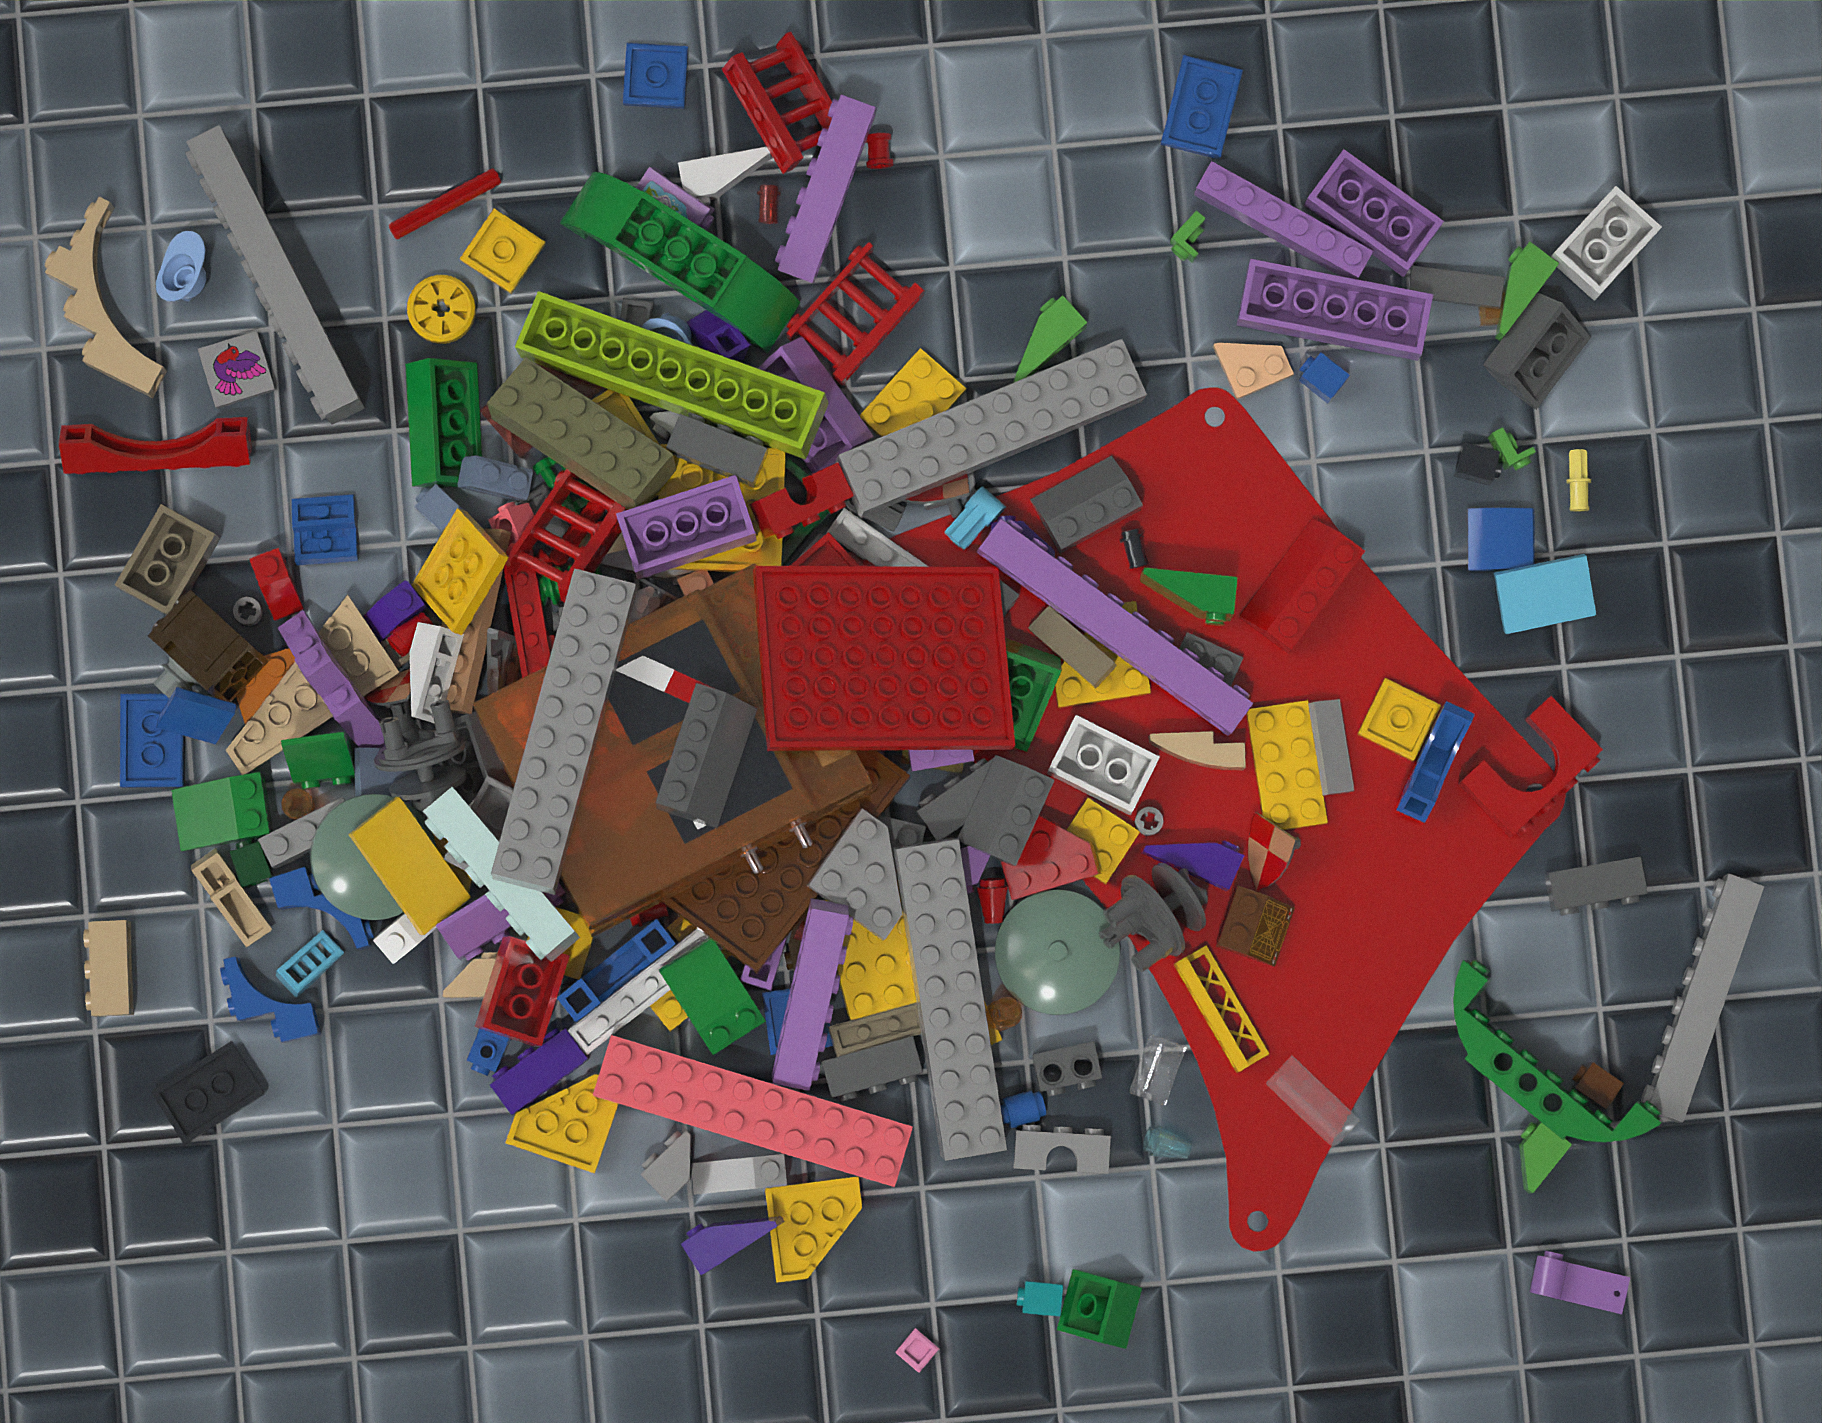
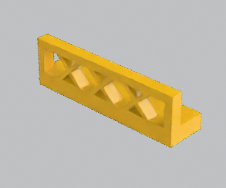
M1207 945L1174 964L1236 1073L1269 1054ZM1203 954L1210 964L1207 978L1198 976L1190 964L1191 961ZM1213 971L1219 981L1211 979ZM1201 981H1205V982H1206L1205 988H1204V986L1202 985ZM1210 983L1220 985L1225 990L1226 995L1223 1005L1213 1003L1207 992ZM1228 999H1230L1234 1008L1227 1006ZM1216 1007L1222 1009L1221 1014H1219ZM1225 1010L1239 1014L1242 1020L1239 1032L1227 1028L1223 1021ZM1244 1025L1247 1028L1250 1035L1242 1033ZM1232 1035H1236V1036H1237L1236 1042H1235V1040H1234V1038H1233ZM1241 1037L1254 1040L1260 1052L1246 1060L1239 1048Z

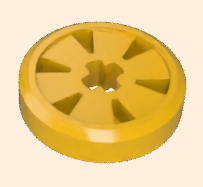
M434 275L425 278L414 287L408 298L407 314L413 329L419 336L432 343L446 344L462 338L470 330L475 320L476 305L472 293L462 281L448 275ZM438 302H444L445 306L450 308L449 312H445L444 317H439L437 311H433L434 306L438 307Z

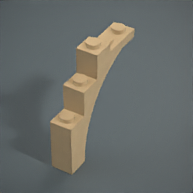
M98 197L96 203L92 202L86 210L84 218L87 220L82 230L77 229L70 242L72 249L68 250L59 245L56 252L52 251L45 262V268H47L45 273L50 279L76 291L75 296L71 294L64 305L65 319L95 335L94 339L90 338L86 342L82 350V355H84L82 361L87 366L153 398L167 372L166 369L141 354L123 338L110 318L102 298L97 268L98 247L101 233L115 208L111 202Z

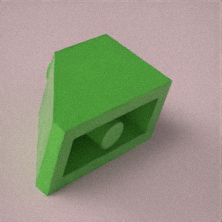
M1540 1121L1536 1124L1530 1122L1520 1135L1523 1138V1141L1519 1144L1524 1190L1528 1193H1534L1572 1145L1566 1139L1562 1140Z

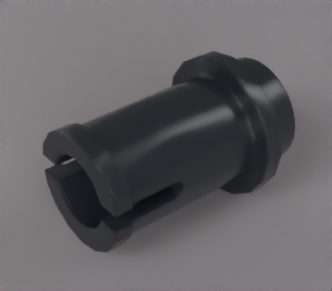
M1139 528L1122 532L1120 543H1124L1129 569L1148 565L1149 562L1147 561L1141 539L1144 537V534H1140Z

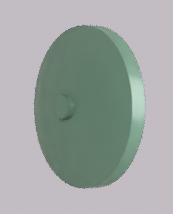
M366 794L343 801L323 818L312 840L310 864L317 887L334 907L357 918L381 920L404 913L348 835L394 799L391 796ZM404 802L436 847L433 833L424 823L426 820L416 809Z
M1067 890L1039 892L1018 903L1004 919L995 944L997 970L1009 993L1024 1006L1049 1015L1075 1013L1089 1007L1101 998L1112 984L1120 960L1119 942L1109 949L1103 943L1106 938L1101 939L1099 936L1100 931L1111 925L1106 920L1103 909L1091 899Z

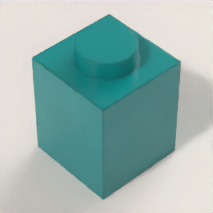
M1025 1281L1024 1287H1018L1016 1306H1022V1313L1060 1317L1063 1285Z

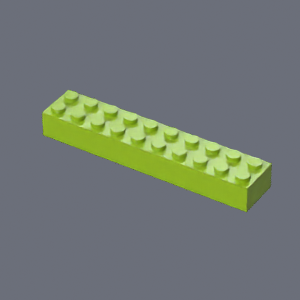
M540 291L537 292L515 345V349L523 359L526 357L539 365L677 414L688 416V413H694L705 418V424L717 427L718 424L733 429L735 431L734 434L744 438L747 435L763 441L766 446L806 459L829 404L825 392Z

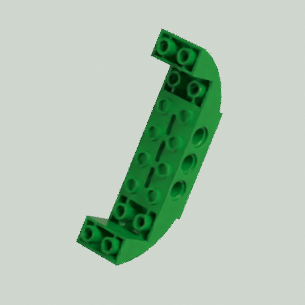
M593 172L560 222L561 225L585 240L588 236L595 239L738 329L747 342L768 354L801 303L783 284L747 258L746 255L643 190H639L610 175Z
M1473 959L1471 962L1463 960L1461 962L1455 981L1453 1005L1459 1037L1468 1053L1465 1060L1562 1140L1570 1136L1593 1142L1622 1141L1642 1135L1663 1122L1659 1117L1662 1111L1647 1100L1644 1104L1637 1101L1616 1128L1611 1127L1610 1124L1613 1120L1600 1109L1594 1113L1585 1105L1589 1101L1577 1090L1572 1089L1569 1092L1561 1085L1564 1080L1550 1068L1544 1072L1536 1065L1539 1062L1536 1056L1527 1049H1522L1520 1052L1512 1045L1515 1039L1501 1028L1497 1031L1493 1030L1487 1025L1490 1019L1477 1008L1472 1011L1469 1010V1007L1492 980L1487 976L1490 970L1478 960ZM1501 1053H1507L1512 1057L1513 1064L1509 1070H1503L1498 1065L1497 1061ZM1531 1073L1537 1078V1086L1534 1090H1528L1523 1086L1522 1077L1524 1074ZM1555 1093L1560 1096L1562 1106L1559 1110H1552L1547 1106L1546 1099L1549 1094Z

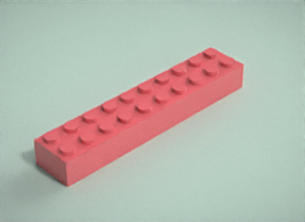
M613 1035L610 1037L593 1092L595 1097L892 1187L896 1185L913 1126Z

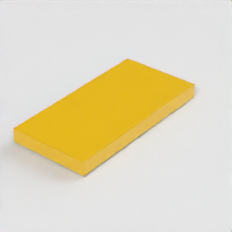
M400 796L392 799L348 834L420 935L428 933L436 924L443 921L471 898Z

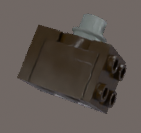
M191 590L175 601L173 609L153 625L152 631L148 635L153 642L169 655V662L161 665L166 670L153 683L169 699L176 687L193 691L192 687L195 684H200L215 698L232 702L269 662Z

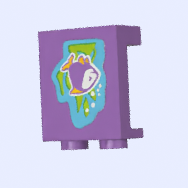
M649 167L636 186L637 189L643 190L706 231L714 221V217L711 216L715 210L713 207L707 206L672 182L656 167Z

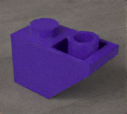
M707 310L686 322L691 330V337L699 348L737 362L744 359L750 344L738 329Z

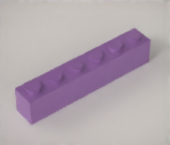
M840 95L839 100L833 99L828 112V116L832 118L828 129H822L817 146L822 147L818 159L814 157L811 159L807 170V175L811 176L808 187L802 186L796 204L801 205L797 217L791 216L785 233L790 234L787 245L780 246L775 262L779 263L778 271L815 283L878 108L844 95Z
M1212 161L1196 187L1194 193L1196 197L1339 276L1358 280L1373 253V250Z
M810 899L772 1069V1084L809 1091L812 1080L817 1081L820 1062H816L818 1051L824 1052L827 1034L823 1033L825 1022H831L833 1014V1004H829L831 993L837 994L840 975H836L838 964L843 965L846 957L847 946H842L845 935L850 936L853 926V917L849 916L848 905Z

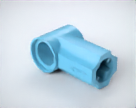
M983 486L969 499L964 506L963 512L944 532L950 540L963 550L974 541L986 526L989 527L991 522H994L1006 508L1003 503Z

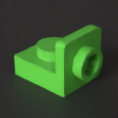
M1197 210L1172 236L1169 242L1173 246L1171 248L1172 252L1182 261L1188 259L1191 263L1197 258L1198 252L1187 241L1189 240L1193 244L1204 232L1201 226L1206 219Z
M1503 427L1491 433L1488 437L1492 448L1500 451L1499 460L1503 461L1504 470L1513 466L1515 471L1532 463L1530 457L1536 453L1534 447L1517 454L1515 450L1518 449L1514 437L1510 432L1506 434Z

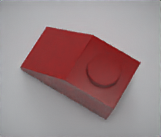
M279 548L249 558L259 587L275 621L304 610L284 554Z

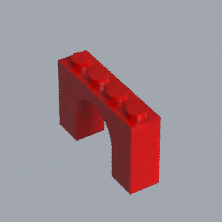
M1552 696L1548 697L1525 719L1549 745L1554 755V773L1544 788L1533 792L1516 790L1509 786L1485 760L1481 761L1458 783L1509 838L1516 833L1521 837L1533 826L1534 823L1530 819L1535 814L1540 812L1544 815L1555 805L1556 802L1552 798L1559 791L1562 790L1566 794L1578 782L1575 776L1582 769L1588 773L1601 760L1597 755L1603 749Z

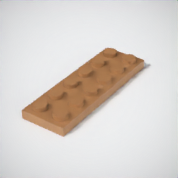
M484 529L494 542L506 552L511 532L503 529ZM503 569L463 633L462 644L446 700H449L451 713L472 714L487 645V630L491 627ZM442 621L441 627L449 629L447 625Z

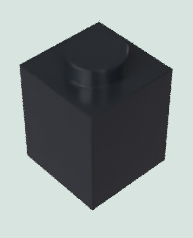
M1464 442L1460 447L1453 477L1489 486L1494 478L1499 479L1502 471L1503 461L1498 460L1500 451Z

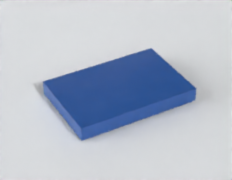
M1183 55L1160 145L1220 160L1243 70Z
M120 694L121 788L184 787V735L156 728L157 719L169 700L165 694Z

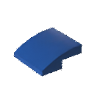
M354 495L291 499L296 566L358 561Z
M1533 508L1468 509L1469 571H1504L1535 564V513Z

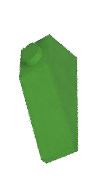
M1530 241L1524 249L1518 246L1508 259L1512 265L1508 269L1495 335L1498 341L1502 340L1559 265L1557 261Z
M1063 295L1057 301L1054 297L1051 298L1040 308L1042 314L1036 323L1014 378V383L1034 375L1086 329L1087 321Z

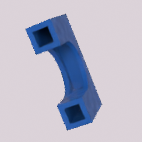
M656 919L592 971L560 994L557 999L574 1021L578 1022L676 943Z

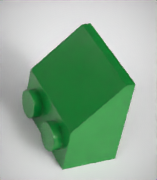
M1073 1269L1057 1330L1126 1349L1142 1288Z

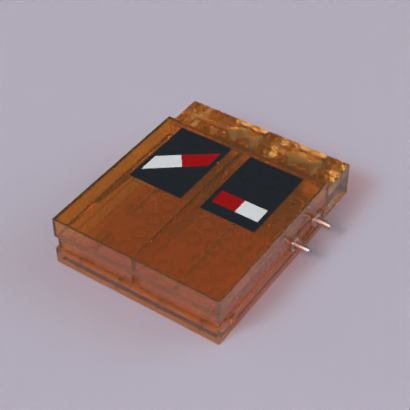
M755 563L701 591L697 589L628 624L560 875L592 938L744 859H747L754 873H759L751 856L761 872L763 866L756 853L794 833L797 835L803 848L808 847L803 836L808 845L811 846L813 842L805 829L806 827L816 823V820L872 792V781L855 750L767 751L753 580ZM547 666L473 703L477 718L513 787L518 776ZM696 683L726 692L757 708V713L717 829L657 810L656 800Z

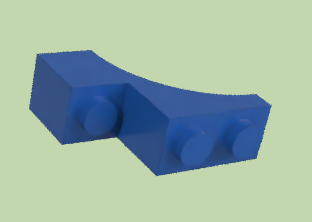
M1447 701L1445 702L1424 742L1417 764L1405 785L1396 809L1397 811L1425 823L1436 803L1461 742L1472 723L1474 713Z
M303 867L269 878L279 909L308 907L322 910L336 918L347 929L358 950L372 947L370 939L375 937L370 921H364V919L340 911L323 894L317 896L315 891H318L319 888L308 868Z
M235 956L223 959L225 967L220 968V973L224 986L229 985L232 996L227 998L230 1015H236L237 1021H246L275 1014L276 1019L271 1020L274 1037H280L282 1043L321 1034L313 1003L285 1004L275 1001L261 993L251 983L243 970L240 958Z

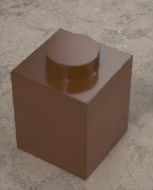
M1590 1062L1587 1066L1581 1064L1572 1076V1080L1575 1083L1571 1089L1577 1090L1601 1110H1606L1624 1083L1594 1062Z

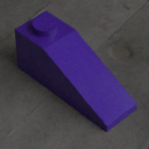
M1222 841L1221 845L1218 843L1146 845L1142 851V854L1175 869H1188L1189 875L1225 891L1230 889L1244 855L1238 853L1240 849L1238 846L1227 841Z
M782 1216L716 1222L706 1228L701 1223L686 1233L689 1239L681 1243V1245L702 1276L785 1221Z

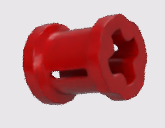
M890 133L868 134L865 142L868 144L869 161L866 162L867 168L883 169L894 165L893 159H890L889 152Z

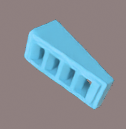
M322 930L276 970V977L297 998L329 969L344 952ZM321 943L331 956L326 958L316 946ZM311 952L322 964L317 966L307 955ZM300 961L311 971L309 975L298 965ZM291 970L302 980L299 984L288 974Z

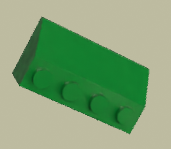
M435 358L407 363L406 382L412 487L426 488L428 486L432 488L435 484L439 488L458 487L463 458L475 455L482 457L477 363Z

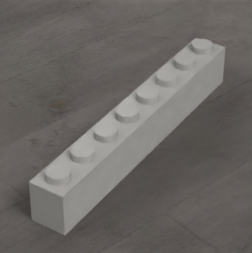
M1731 874L1724 875L1722 879L1718 878L1712 892V896L1716 897L1712 909L1707 908L1704 914L1702 925L1706 926L1703 937H1698L1693 946L1692 955L1696 956L1692 968L1688 966L1683 975L1682 984L1686 985L1682 997L1677 996L1671 1012L1675 1014L1672 1026L1667 1025L1661 1040V1043L1665 1044L1662 1056H1656L1651 1072L1655 1073L1652 1085H1646L1641 1098V1102L1645 1103L1648 1100L1661 1110L1660 1117L1677 1123L1684 1122L1764 889L1762 885Z

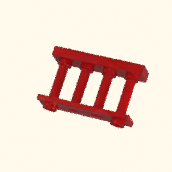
M791 31L786 33L776 44L777 51L752 62L747 61L743 52L732 56L722 68L723 73L782 174L792 171L804 158L802 152L817 146L821 131H818L795 141L786 126L813 114L817 117L822 128L825 129L829 128L832 120L828 116L832 100L803 53L802 45L795 39ZM784 62L793 77L766 89L762 87L755 74ZM800 88L808 103L782 115L778 114L771 100Z
M870 242L864 247L861 245L857 246L849 255L848 259L851 262L802 316L797 313L786 326L789 329L786 333L788 340L792 342L798 334L801 335L834 364L832 367L835 369L833 379L841 386L850 379L924 296V290L917 283H914L910 288L906 285L903 287L869 257L873 253V245ZM860 266L895 296L894 300L897 303L889 311L886 308L881 309L848 280ZM839 289L845 292L875 319L873 322L876 326L869 334L866 331L862 333L828 303ZM819 311L854 341L853 345L856 348L849 356L846 354L841 355L807 325Z
M568 469L559 472L550 494L517 542L511 543L505 552L509 557L506 561L509 574L514 575L521 564L558 583L560 598L563 602L566 600L574 568L591 573L596 571L622 532L616 514L628 510L610 497L579 482V477ZM573 492L606 509L607 515L602 522L595 523L562 506V503L569 493ZM555 515L591 534V539L586 546L578 547L545 530V528ZM537 540L574 558V564L569 571L565 570L563 572L528 553Z

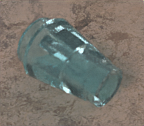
M1160 1126L1156 1128L1149 1127L1144 1138L1143 1151L1149 1152L1150 1156L1182 1158L1186 1160L1189 1157L1192 1142Z

